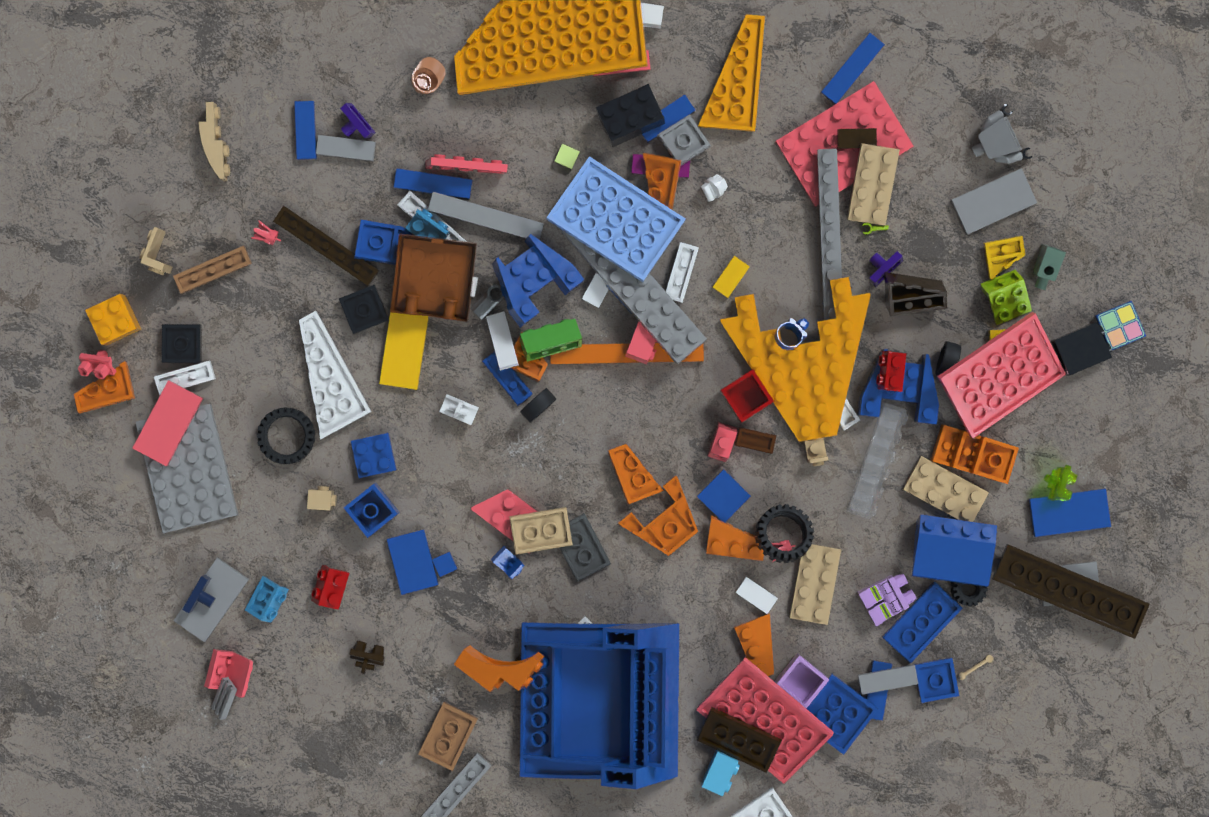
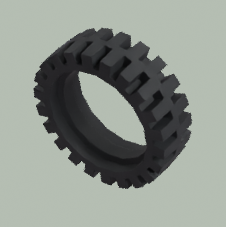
M284 407L271 411L261 420L257 429V443L260 446L261 452L268 459L279 464H293L304 459L312 450L315 442L313 423L303 412L294 408ZM282 417H290L297 420L303 427L305 434L304 443L301 448L289 455L276 452L268 441V430L271 424Z
M789 504L773 506L762 515L757 523L755 536H757L756 543H759L758 548L764 551L763 554L765 556L769 555V559L772 561L776 559L778 563L782 561L784 563L794 562L800 559L812 545L814 539V528H811L812 522L808 521L809 517L807 514H802L803 511L801 509L796 510V506L789 507ZM780 516L788 517L794 520L801 528L802 541L795 550L782 551L774 547L768 540L766 534L767 526L772 519Z

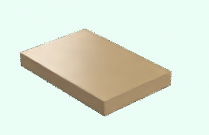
M566 507L509 516L516 555L572 545Z

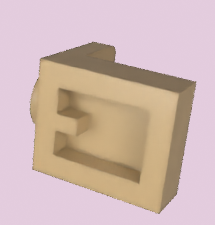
M824 438L804 441L808 463H813V466L824 465V461L828 460Z

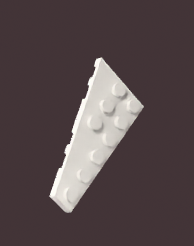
M314 311L300 319L299 323L320 439H323L372 411L318 312Z

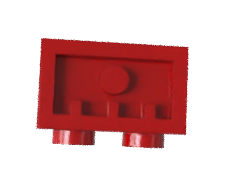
M882 351L878 361L880 374L877 375L876 379L879 390L902 392L907 353Z

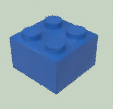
M377 483L371 485L344 507L367 538L400 513Z

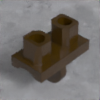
M356 641L349 655L350 659L359 660L356 661L355 666L362 668L361 674H365L367 669L374 671L375 665L372 664L384 666L383 646L374 645L371 654L365 652L367 643Z

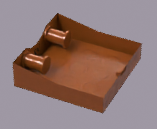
M399 234L390 312L467 322L470 313L477 243Z

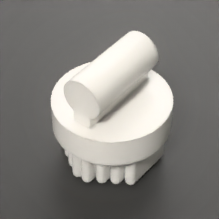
M718 174L708 178L701 186L708 202L722 196L728 187L725 179Z

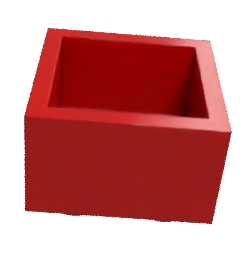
M753 369L720 390L741 423L774 402Z

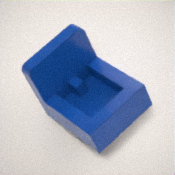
M505 546L491 559L510 579L519 575L524 567L522 561Z

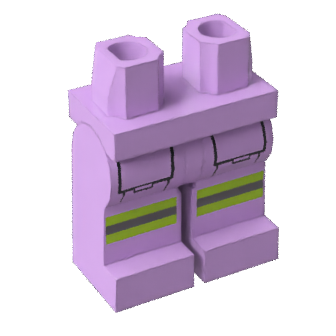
M903 573L894 577L890 575L857 592L875 626L909 608V604L917 599L912 589L902 594L900 587L908 583Z

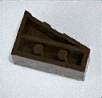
M884 272L885 302L890 316L947 309V291L942 280Z

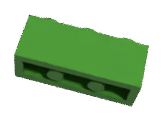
M564 319L557 324H546L539 329L525 330L523 333H520V344L528 362L582 347V336L576 319Z

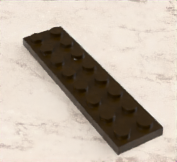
M1006 544L992 577L997 582L1134 639L1150 603L1009 544Z

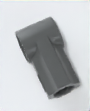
M490 286L470 308L481 320L504 299L502 292L498 299L491 297V291L496 288L501 290V286Z

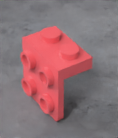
M213 649L204 687L218 689L222 678L228 677L237 688L235 696L244 698L253 669V661L233 651Z

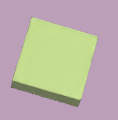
M562 144L554 162L572 170L580 151Z

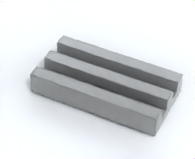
M228 677L222 678L211 706L212 710H215V714L219 715L218 718L220 720L226 719L237 692V688Z

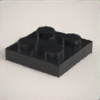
M375 285L339 298L352 334L389 321Z
M162 324V363H202V325Z

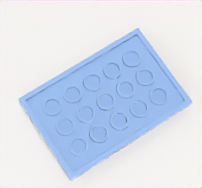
M590 156L546 218V220L641 282H644L686 220Z

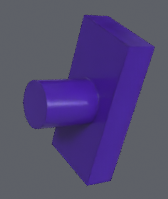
M345 103L340 108L349 119L341 128L346 136L349 137L356 130L364 138H370L376 133L352 103Z
M897 251L886 261L880 254H874L870 262L878 270L870 277V282L877 287L884 280V272H893L903 262V256Z

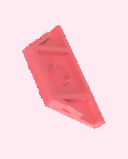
M509 489L471 508L472 511L512 541L513 536L509 516L538 512Z

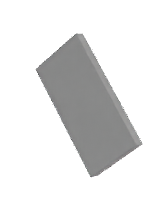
M1022 168L951 200L966 235L1037 204Z
M219 557L216 558L205 574L212 578L204 592L216 598L213 605L209 608L198 602L193 612L187 613L181 609L173 620L203 642L208 640L249 581V578Z

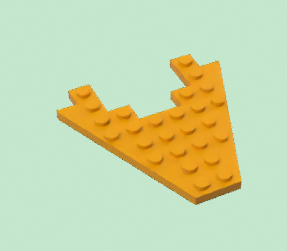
M849 277L830 280L836 318L817 321L820 341L802 343L793 350H785L778 346L775 341L777 329L760 331L754 294L735 297L738 316L720 319L725 330L750 368L755 371L774 400L773 403L799 442L836 436L838 433L871 296L870 293L852 296ZM779 329V330H778V337H779L780 341L782 342V340H781V334H780V329Z

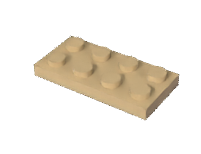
M864 143L860 144L847 220L886 225L899 149Z
M922 456L918 459L902 489L958 520L970 522L974 521L989 494L984 489Z
M812 544L809 550L800 558L789 618L828 625L841 549Z

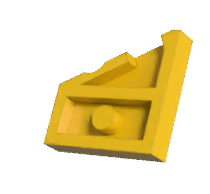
M1023 236L983 243L990 280L994 279L1004 269L1009 268L1015 261L1025 256Z

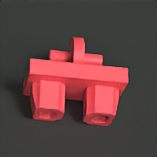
M99 350L97 354L93 355L85 353L79 355L81 364L78 370L81 376L87 377L91 372H94L95 377L104 379L107 375H115L117 372L112 367V359L108 357V353L105 350Z

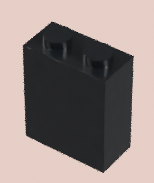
M1097 322L1051 340L1054 351L1066 373L1065 376L1073 375L1112 358L1110 354L1112 353V348L1108 342H1105L1103 337L1105 332Z

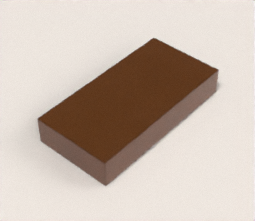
M739 427L735 446L773 454L777 435Z

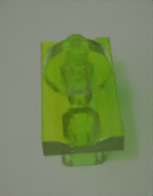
M1071 466L1057 467V470H1052L1051 475L1047 474L1044 476V481L1048 483L1047 488L1051 489L1048 497L1049 500L1069 501L1071 499L1072 491L1065 487L1066 484L1073 485L1078 476L1071 471Z

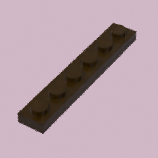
M284 205L273 220L280 227L367 286L371 284L378 274V269L363 259L355 258L353 252Z

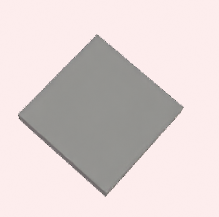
M690 114L657 135L673 159L681 160V166L711 147Z

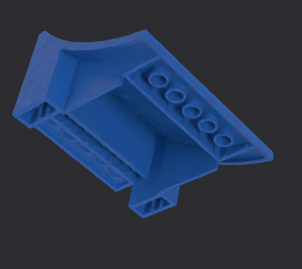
M522 622L521 660L527 659L538 652L545 657L541 661L543 663L541 669L537 673L534 672L531 676L533 678L531 684L527 688L523 687L521 689L520 777L601 779V786L639 789L678 777L679 623L590 624Z

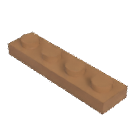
M241 246L178 273L173 277L180 294H183L251 265L252 262L245 246Z

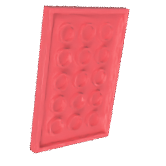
M874 81L775 141L815 207L819 205L817 149H837V129L877 128V146L899 149V155L914 147ZM860 148L837 149L839 192L854 182Z
M1031 312L937 377L971 438H974L1065 376L1066 373L1036 313Z
M746 657L696 709L707 718L711 707L782 739L768 771L783 784L834 733Z

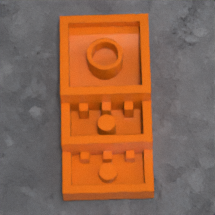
M941 424L930 461L1008 484L1019 447L979 435L971 438L967 431Z

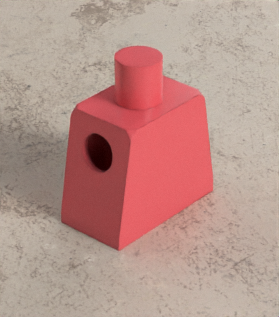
M718 422L708 457L723 462L729 459L737 435L736 427Z

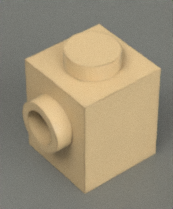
M318 486V489L308 490L307 509L330 511L333 510V506L336 507L337 495H334V491L329 490V487Z

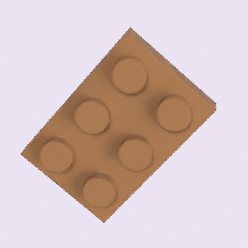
M443 702L418 755L453 771L478 718Z

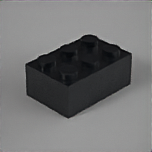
M649 84L596 107L597 114L612 147L665 124L664 116Z

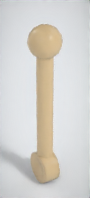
M987 655L983 661L964 673H959V679L964 680L968 674L987 662L991 663L993 656Z

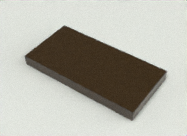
M711 707L697 741L767 773L782 739Z

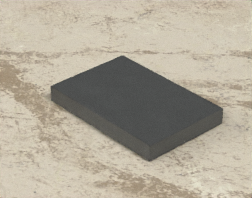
M585 513L569 521L572 545L559 547L577 582L611 564Z

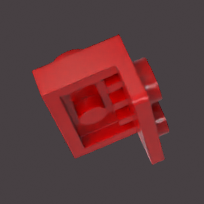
M322 565L317 573V583L312 590L311 601L319 606L339 610L350 573Z

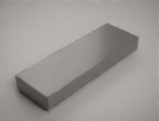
M318 135L316 154L374 162L376 142Z
M914 664L858 675L861 694L918 684Z

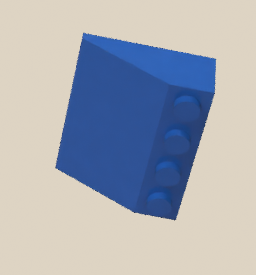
M920 515L916 521L912 576L988 587L996 546L997 525Z

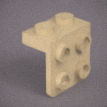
M154 227L148 233V244L141 251L140 263L149 266L148 270L160 275H164L165 272L170 274L172 266L155 260L165 236V231Z

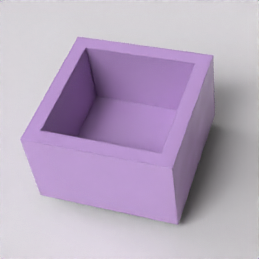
M797 653L774 682L802 706L807 708L827 684L829 678Z

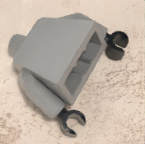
M1005 104L1000 110L988 116L981 126V133L978 135L981 143L972 147L976 157L986 153L989 159L1007 164L1032 158V156L1027 157L1025 155V151L1030 148H1021L1007 118L1013 113V111L1010 113L1005 112L1004 109L1008 104Z

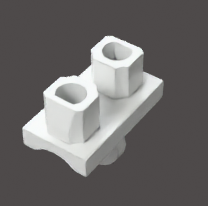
M446 394L439 412L472 425L479 407Z

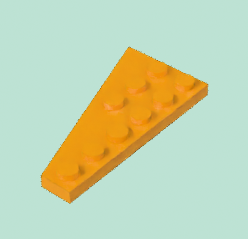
M746 14L698 127L755 132L765 16Z

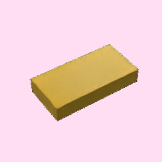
M734 256L712 288L726 298H729L750 266Z

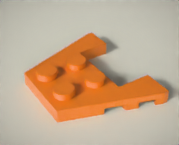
M674 476L663 485V488L675 502L644 527L632 512L618 522L620 526L668 556L698 532L677 476Z

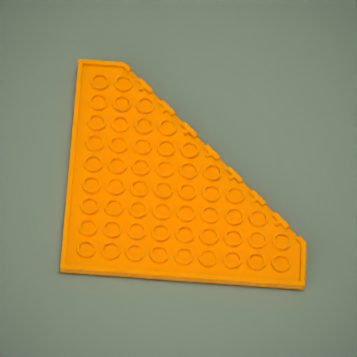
M500 0L495 8H492L483 19L484 22L480 27L475 29L467 39V43L461 51L459 50L454 56L457 92L459 95L647 67L641 0Z

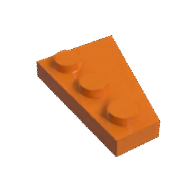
M643 153L649 188L648 194L673 210L681 160Z
M126 361L115 368L117 371L115 375H107L104 379H98L74 394L78 413L81 414L135 399Z
M627 444L608 450L627 504L664 491Z
M711 515L706 554L760 561L764 559V551L758 548L759 543H756L757 536L735 528L733 525L720 521Z
M770 613L738 625L734 629L746 658L763 673L770 676L774 674Z

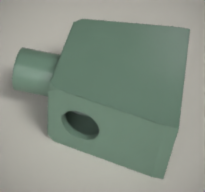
M1041 244L1033 274L1038 276L1034 287L1046 290L1048 281L1056 280L1066 252ZM1049 266V270L1044 273V269Z

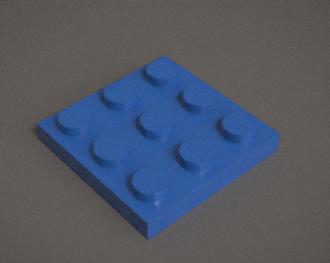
M833 673L829 676L827 684L806 708L834 732L827 743L843 755L878 711V707Z

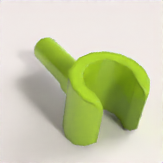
M869 223L862 225L870 226L869 232H862L865 235L871 234L872 231L889 229L888 225L872 226Z

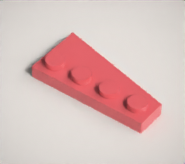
M434 154V157L425 161V169L439 166L441 170H454L458 168L460 171L467 172L477 170V172L504 174L507 173L508 164H502L500 160H491V163L483 162L484 159L472 158V161L464 160L465 157L453 156V159H446L445 155Z

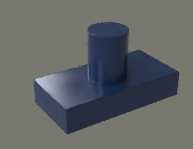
M207 575L200 577L184 605L183 611L187 613L193 612L198 602L209 608L213 605L216 598L204 592L212 578Z

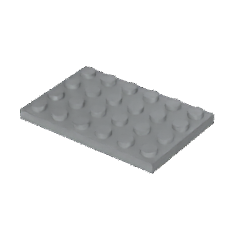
M212 405L199 406L168 466L144 455L163 533L239 515ZM147 419L136 422L138 435H140Z

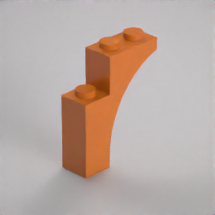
M469 645L461 652L454 665L489 692L495 688L499 689L504 681L519 691L531 684L533 681L531 676L534 672L537 673L543 666L541 661L545 656L538 652L524 660L501 661L490 658Z

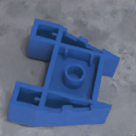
M532 234L524 241L530 248L506 266L499 257L492 263L501 286L502 295L507 304L508 312L520 328L539 314L538 309L529 299L532 295L553 280L563 294L567 295L585 280L571 262Z
M882 349L879 356L882 354V351H888V349ZM929 354L922 355L921 364L905 363L902 392L878 389L876 383L877 375L880 374L878 356L876 364L860 394L857 415L879 417L881 400L889 399L916 403L914 422L937 424L939 402Z

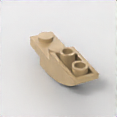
M206 102V122H199L201 142L214 172L221 180L228 181L227 176H230V165L227 164V157L230 155L229 145H226V142L223 140H218V138H221V128L218 126L220 108L214 102Z

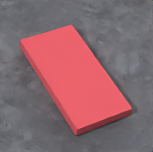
M168 380L132 449L168 466L203 398Z

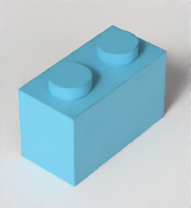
M716 750L703 777L701 786L720 796H723L725 792L728 793L732 785L730 779L739 770V761Z

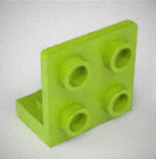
M1016 269L980 284L982 291L989 298L993 317L997 325L1032 311L1025 281Z

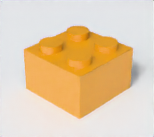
M118 294L85 310L101 345L107 346L142 330L124 294Z

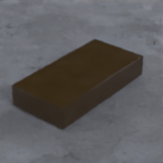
M877 128L837 129V149L860 148L861 143L877 145Z

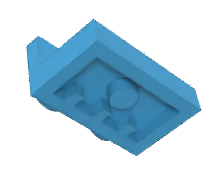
M417 209L416 214L405 227L416 236L446 239L450 234L447 230L448 226L440 220L435 222L431 219L433 215L426 209L422 211Z
M262 576L245 611L261 621L271 623L277 616L278 609L286 599L289 589Z

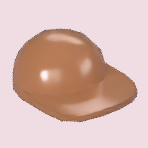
M432 57L422 59L411 76L412 87L422 95L433 93L444 80L446 75L444 66Z

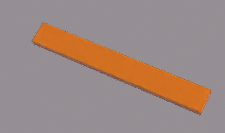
M655 343L653 347L656 350L653 361L649 360L648 362H674L658 343ZM582 344V347L550 355V364L641 362L625 357L630 344ZM703 344L681 362L704 361Z

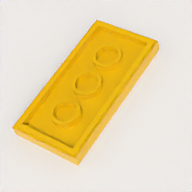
M390 312L379 384L418 390L429 316Z

